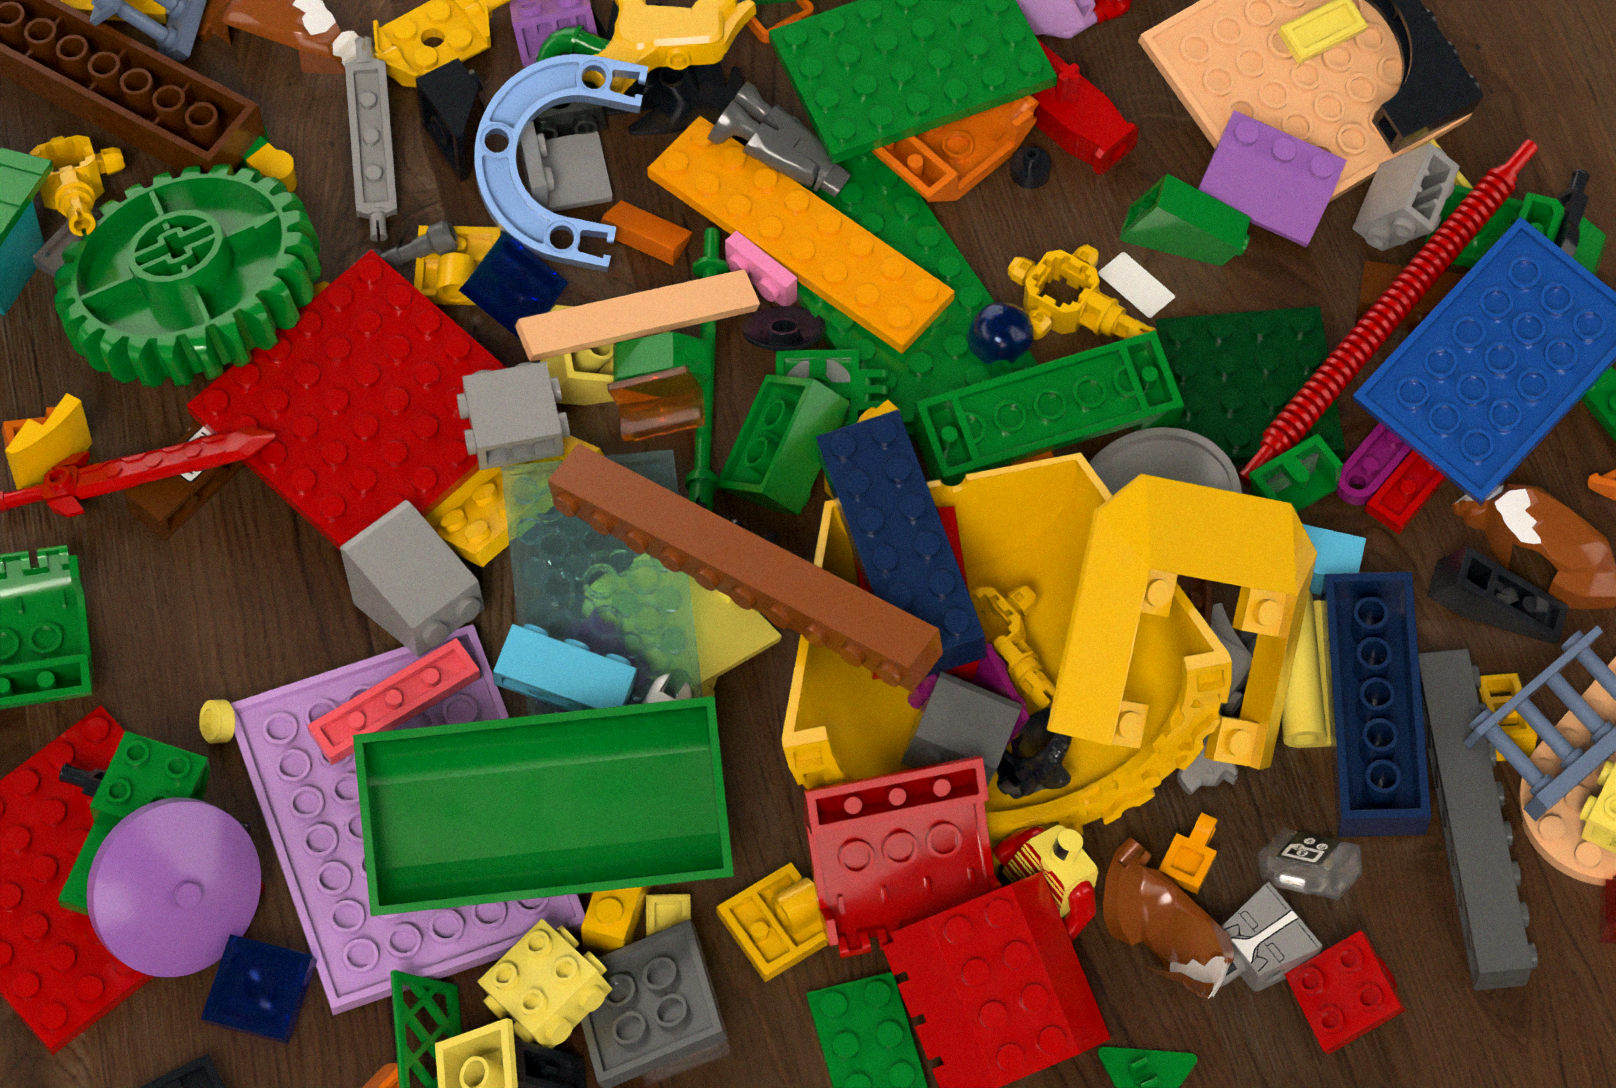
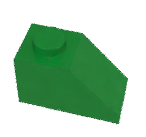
M668 332L618 342L613 346L614 383L690 400L711 377V343L709 340L676 332Z

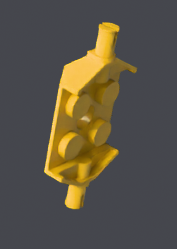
M430 0L382 27H379L378 21L374 20L375 54H373V58L385 61L386 75H389L402 86L417 88L416 78L456 58H459L463 63L490 48L489 19L492 18V11L511 2V0ZM431 37L443 40V43L437 47L425 46L423 44L426 39Z

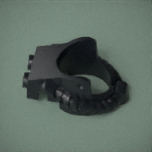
M1051 707L1039 710L1029 716L1030 719L1019 731L1020 736L1011 741L1012 753L1005 748L996 770L998 774L996 784L1003 794H1009L1013 799L1029 796L1044 789H1059L1070 783L1071 775L1062 762L1069 750L1072 737L1047 730Z

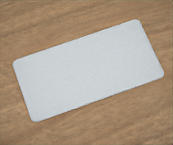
M1125 252L1120 253L1098 272L1100 277L1148 318L1153 317L1175 298L1172 292Z

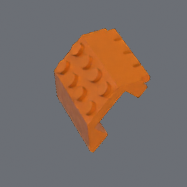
M1029 95L872 150L871 152L928 202L957 201L1013 156L1037 121L1033 112L1038 106L1039 101Z

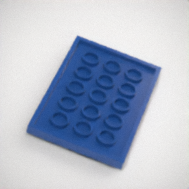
M1520 216L1355 392L1353 401L1471 499L1482 506L1616 362V292Z

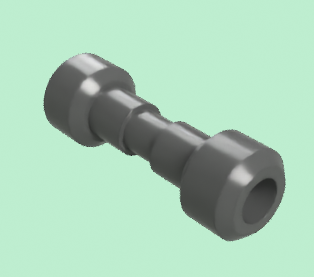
M441 220L428 226L426 234L413 239L409 244L402 247L396 246L384 252L379 249H373V251L393 269H397L406 265V262L416 258L421 259L433 253L442 256L456 251L459 241L451 223Z

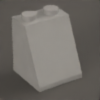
M407 500L340 546L353 604L418 657L432 647L442 643L447 636L465 623L472 621L484 610L478 579Z

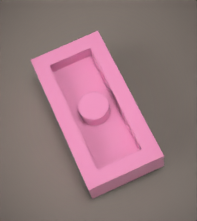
M737 230L725 240L726 262L729 264L731 272L745 269L750 282L770 302L776 301L781 306L790 307L797 300V277Z

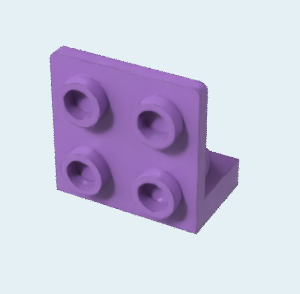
M511 0L509 2L512 24L523 67H528L536 62L543 41L553 31L564 27H577L581 25L583 26V31L598 36L590 0Z

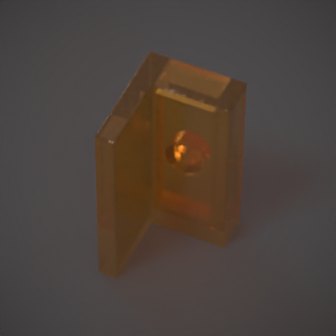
M687 365L607 384L609 394L619 407L621 437L626 444L706 426L703 389Z

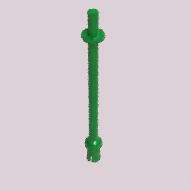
M716 228L705 229L703 257L695 261L692 266L694 275L701 279L729 273V264L725 260L719 259L720 231ZM717 320L700 324V338L709 340L711 343V377L697 392L694 470L685 476V487L689 490L688 500L697 505L699 501L708 504L707 510L713 512L714 491L718 489V476L711 471Z

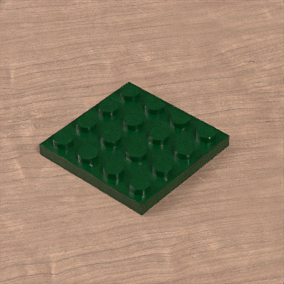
M1320 306L1156 319L1155 322L1158 338L1184 403L1177 428L1197 433L1209 439L1224 451L1234 466L1247 465L1261 448L1260 442L1263 439L1262 434L1265 429L1283 411L1290 400L1296 396V393L1303 388V385L1309 381L1310 377L1316 373V370L1323 365V362L1329 358ZM1337 400L1333 401L1332 405L1326 409V412L1320 416L1319 420L1313 424V427L1306 432V435L1300 439L1297 445L1319 434L1338 458L1344 456L1345 445Z

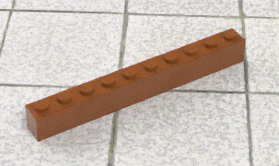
M579 443L547 480L553 504L563 515L567 517L576 516L589 523L596 532L605 536L610 534L624 541L632 551L638 554L645 552L653 556L670 571H681L693 577L700 586L709 591L718 590L729 596L739 607L745 610L752 608L767 616L777 627L782 629L788 627L802 634L815 647L823 648L825 646L840 654L848 664L854 667L863 666L869 669L890 686L897 687L899 685L914 692L943 654L939 628Z

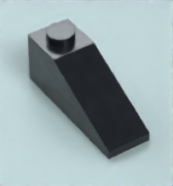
M1469 546L1437 561L1427 595L1428 598L1461 617L1551 644H1556L1560 640L1569 607L1567 604Z

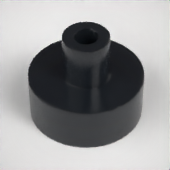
M1026 146L1018 149L1013 154L1010 175L1018 186L1026 189H1035L1043 186L1049 180L1051 159L1043 149L1035 146Z

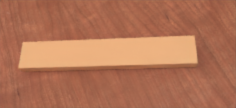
M742 269L520 318L515 328L529 361L533 362L757 311L760 302L746 270Z

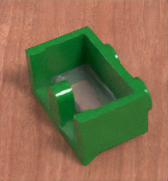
M1316 434L1250 472L1251 489L1249 495L1291 503L1296 513L1337 490L1343 463L1321 436Z

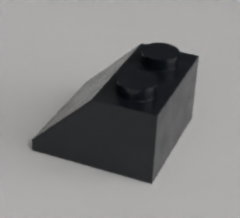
M456 58L416 78L421 125L462 182L468 179L475 159L476 135L485 109L479 96V92L483 91V87L478 75L473 69L467 71L460 59Z

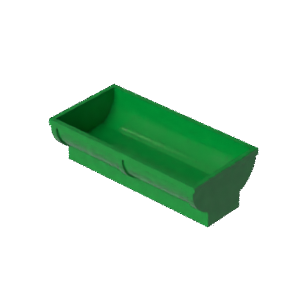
M714 696L353 735L371 917L734 877Z

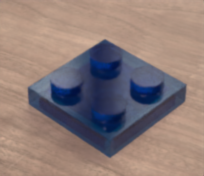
M503 231L459 291L520 339L515 328L518 319L547 313L569 282L506 231Z
M230 934L201 1019L206 1024L289 1045L317 959L311 954Z

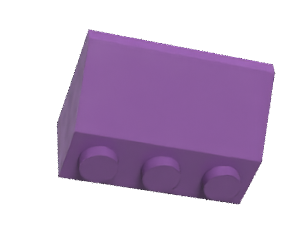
M1234 110L1220 136L1198 190L1250 216V223L1307 247L1330 201L1347 160Z

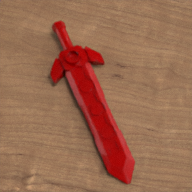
M248 426L86 465L91 455L88 450L75 453L51 467L52 470L44 475L43 484L10 492H0V513L8 512L12 508L45 501L55 514L65 517L81 515L85 513L79 504L82 499L248 459L273 441L276 435L269 431Z

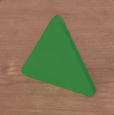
M1105 1046L1098 1050V1058L1115 1088H1180L1197 1064V1056L1193 1053Z

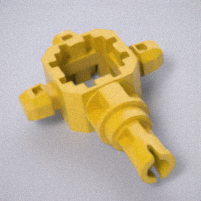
M75 135L65 138L58 136L51 138L47 143L37 145L29 152L32 156L52 160L53 171L39 189L44 207L58 210L66 216L69 229L74 235L83 236L81 229L84 228L88 235L96 226L91 210L95 200L104 193L100 174L107 173V176L123 170L125 168L120 148L114 147L100 149L101 153L94 154L89 137Z
M1088 244L1079 247L1072 255L1063 250L1046 252L1037 266H1035L1036 262L1030 259L1015 257L1008 267L1009 277L1019 285H1025L1023 305L1027 318L1024 323V333L1034 340L1043 338L1050 329L1062 335L1076 332L1081 325L1094 331V334L1098 336L1103 333L1108 337L1117 335L1122 339L1154 330L1157 332V329L1126 315V308L1118 305V299L1111 298L1100 292V280L1095 268L1098 263L1099 252ZM1062 277L1067 279L1066 284L1077 290L1080 286L1083 288L1077 302L1072 301L1070 305L1063 302L1061 307L1056 306V300L1046 294L1043 297L1039 296L1046 282L1051 283L1053 279L1059 282Z
M1022 585L1007 594L1008 599L1005 600L994 587H977L969 594L977 616L980 612L988 615L992 611L995 616L999 615L1008 625L1009 634L1007 636L1001 634L992 642L997 656L1001 657L1005 662L1012 685L1017 690H1023L1037 704L1040 710L1050 708L1056 687L1042 673V666L1038 662V655L1026 643L1027 632L1021 615L1025 617L1035 608L1038 601L1036 595L1027 585Z

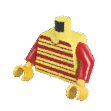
M1056 825L1048 830L1042 826L1018 829L992 848L995 876L998 875V866L1000 864L1005 866L1002 872L1011 883L1042 871L1070 940L1073 942L1096 913L1094 888L1098 876L1097 866L1082 849L1083 838L1075 830L1066 829L1062 825Z

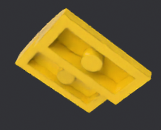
M66 393L43 425L28 418L8 445L5 453L17 490L43 484L44 475L52 470L51 467L72 454L86 451L93 443L80 399Z

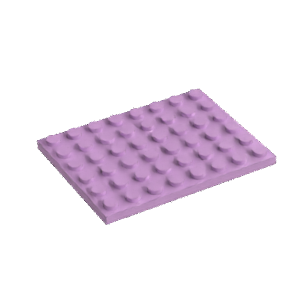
M473 624L455 630L442 643L432 647L420 657L404 646L230 703L235 714L234 735L332 1015L392 996L390 976L392 970L438 980L500 959L541 919H544L554 930L562 925L570 934L581 931L585 913L577 894L371 917L355 753L331 766L309 734L307 725L455 638L459 640L480 669L481 678L393 730L509 718L498 687L494 684L492 671ZM402 985L403 991L410 989L409 986Z

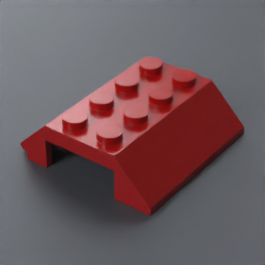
M981 755L804 790L803 820L817 906L827 946L837 945L840 959L871 953L869 938L876 937L879 950L882 951V946L894 942L890 933L1002 888L994 873L984 801H989L984 762Z
M1042 871L890 933L894 942L882 946L893 975L895 976L905 971L908 975L909 980L897 985L910 1017L913 1018L921 1014L925 1017L926 1022L915 1026L928 1061L941 1056L943 1064L932 1069L939 1088H999L1081 1054L1111 1039Z

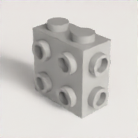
M1431 143L1379 164L1352 229L1364 237L1370 246L1380 251L1397 245H1403L1420 236L1431 234L1441 222L1440 213L1446 199L1455 188L1454 179L1460 166L1450 159L1442 149L1435 147Z
M546 361L539 363L524 362L511 368L495 371L480 370L472 375L462 376L464 393L456 394L460 419L469 418L471 429L464 430L468 455H477L479 470L564 455L563 438L570 437L566 412L558 413L556 402L562 401L558 376H549Z

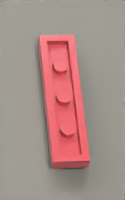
M455 638L308 724V732L332 766L354 753L353 735L395 729L481 678L480 669L459 640Z

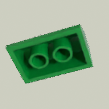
M766 374L720 474L718 489L773 512L799 516L802 508L809 501L810 490L819 470L822 469L818 457L816 436L842 427L845 420L844 415L850 401L815 379Z

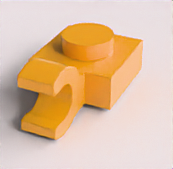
M1201 812L1189 838L1176 833L1158 869L1174 884L1197 895L1216 858L1217 851L1209 848L1208 845L1216 831L1215 825L1218 819Z

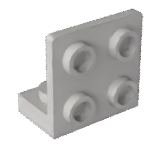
M533 121L528 125L518 145L528 193L537 203L547 210L554 212L611 202L613 200L602 145L597 131L594 133L545 139L543 133H535Z

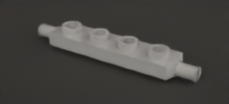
M362 36L355 39L357 60L345 64L357 218L369 219L370 240L378 242L377 227L380 229V241L386 240L388 238L386 218L398 215L386 63L383 60L373 58L372 38L364 36L365 51H363Z

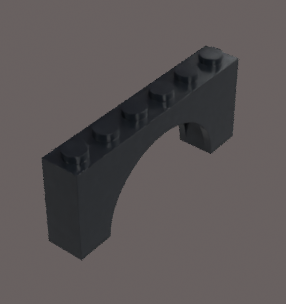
M1365 0L1387 22L1395 36L1401 54L1402 77L1399 90L1396 95L1381 105L1372 120L1392 153L1395 154L1472 114L1483 98L1477 79L1472 74H1468L1460 62L1456 47L1445 39L1438 28L1436 17L1430 9L1424 7L1420 0Z

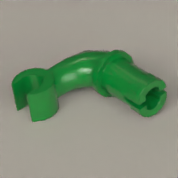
M581 25L577 27H564L553 31L543 41L536 62L561 56L563 53H568V55L574 53L598 54L606 48L610 40L583 31V26Z

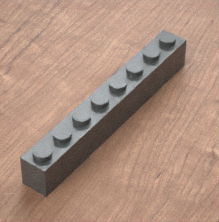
M1468 649L1418 653L1425 745L1473 991L1526 986L1532 969L1537 968V951L1534 942L1527 941L1525 928L1529 926V912L1526 902L1519 901L1517 887L1521 885L1520 867L1517 861H1511L1509 847H1512L1513 843L1512 828L1509 821H1503L1500 807H1504V789L1501 781H1495L1493 768L1496 767V750L1490 742H1487L1486 737H1483L1471 749H1468L1464 744L1465 740L1473 732L1469 724L1487 709L1485 703H1479L1477 690L1480 689L1481 685L1479 667L1477 664H1471Z

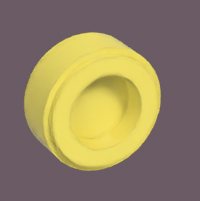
M225 699L208 700L201 708L199 716L200 731L208 743H227L233 737L235 714L231 704Z

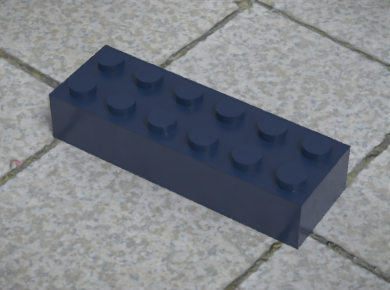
M899 410L816 436L819 461L868 592L939 628L943 654L926 677L986 658V640L983 629Z
M1412 572L1325 574L1321 590L1337 837L1426 835L1431 819Z

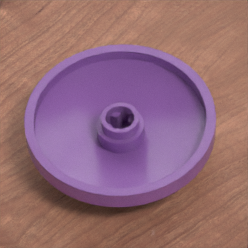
M184 797L168 798L151 802L138 808L122 819L107 835L94 857L89 872L87 908L92 927L98 939L119 961L136 971L151 976L179 977L211 966L224 957L239 942L255 915L261 892V867L257 850L247 831L236 819L205 801Z

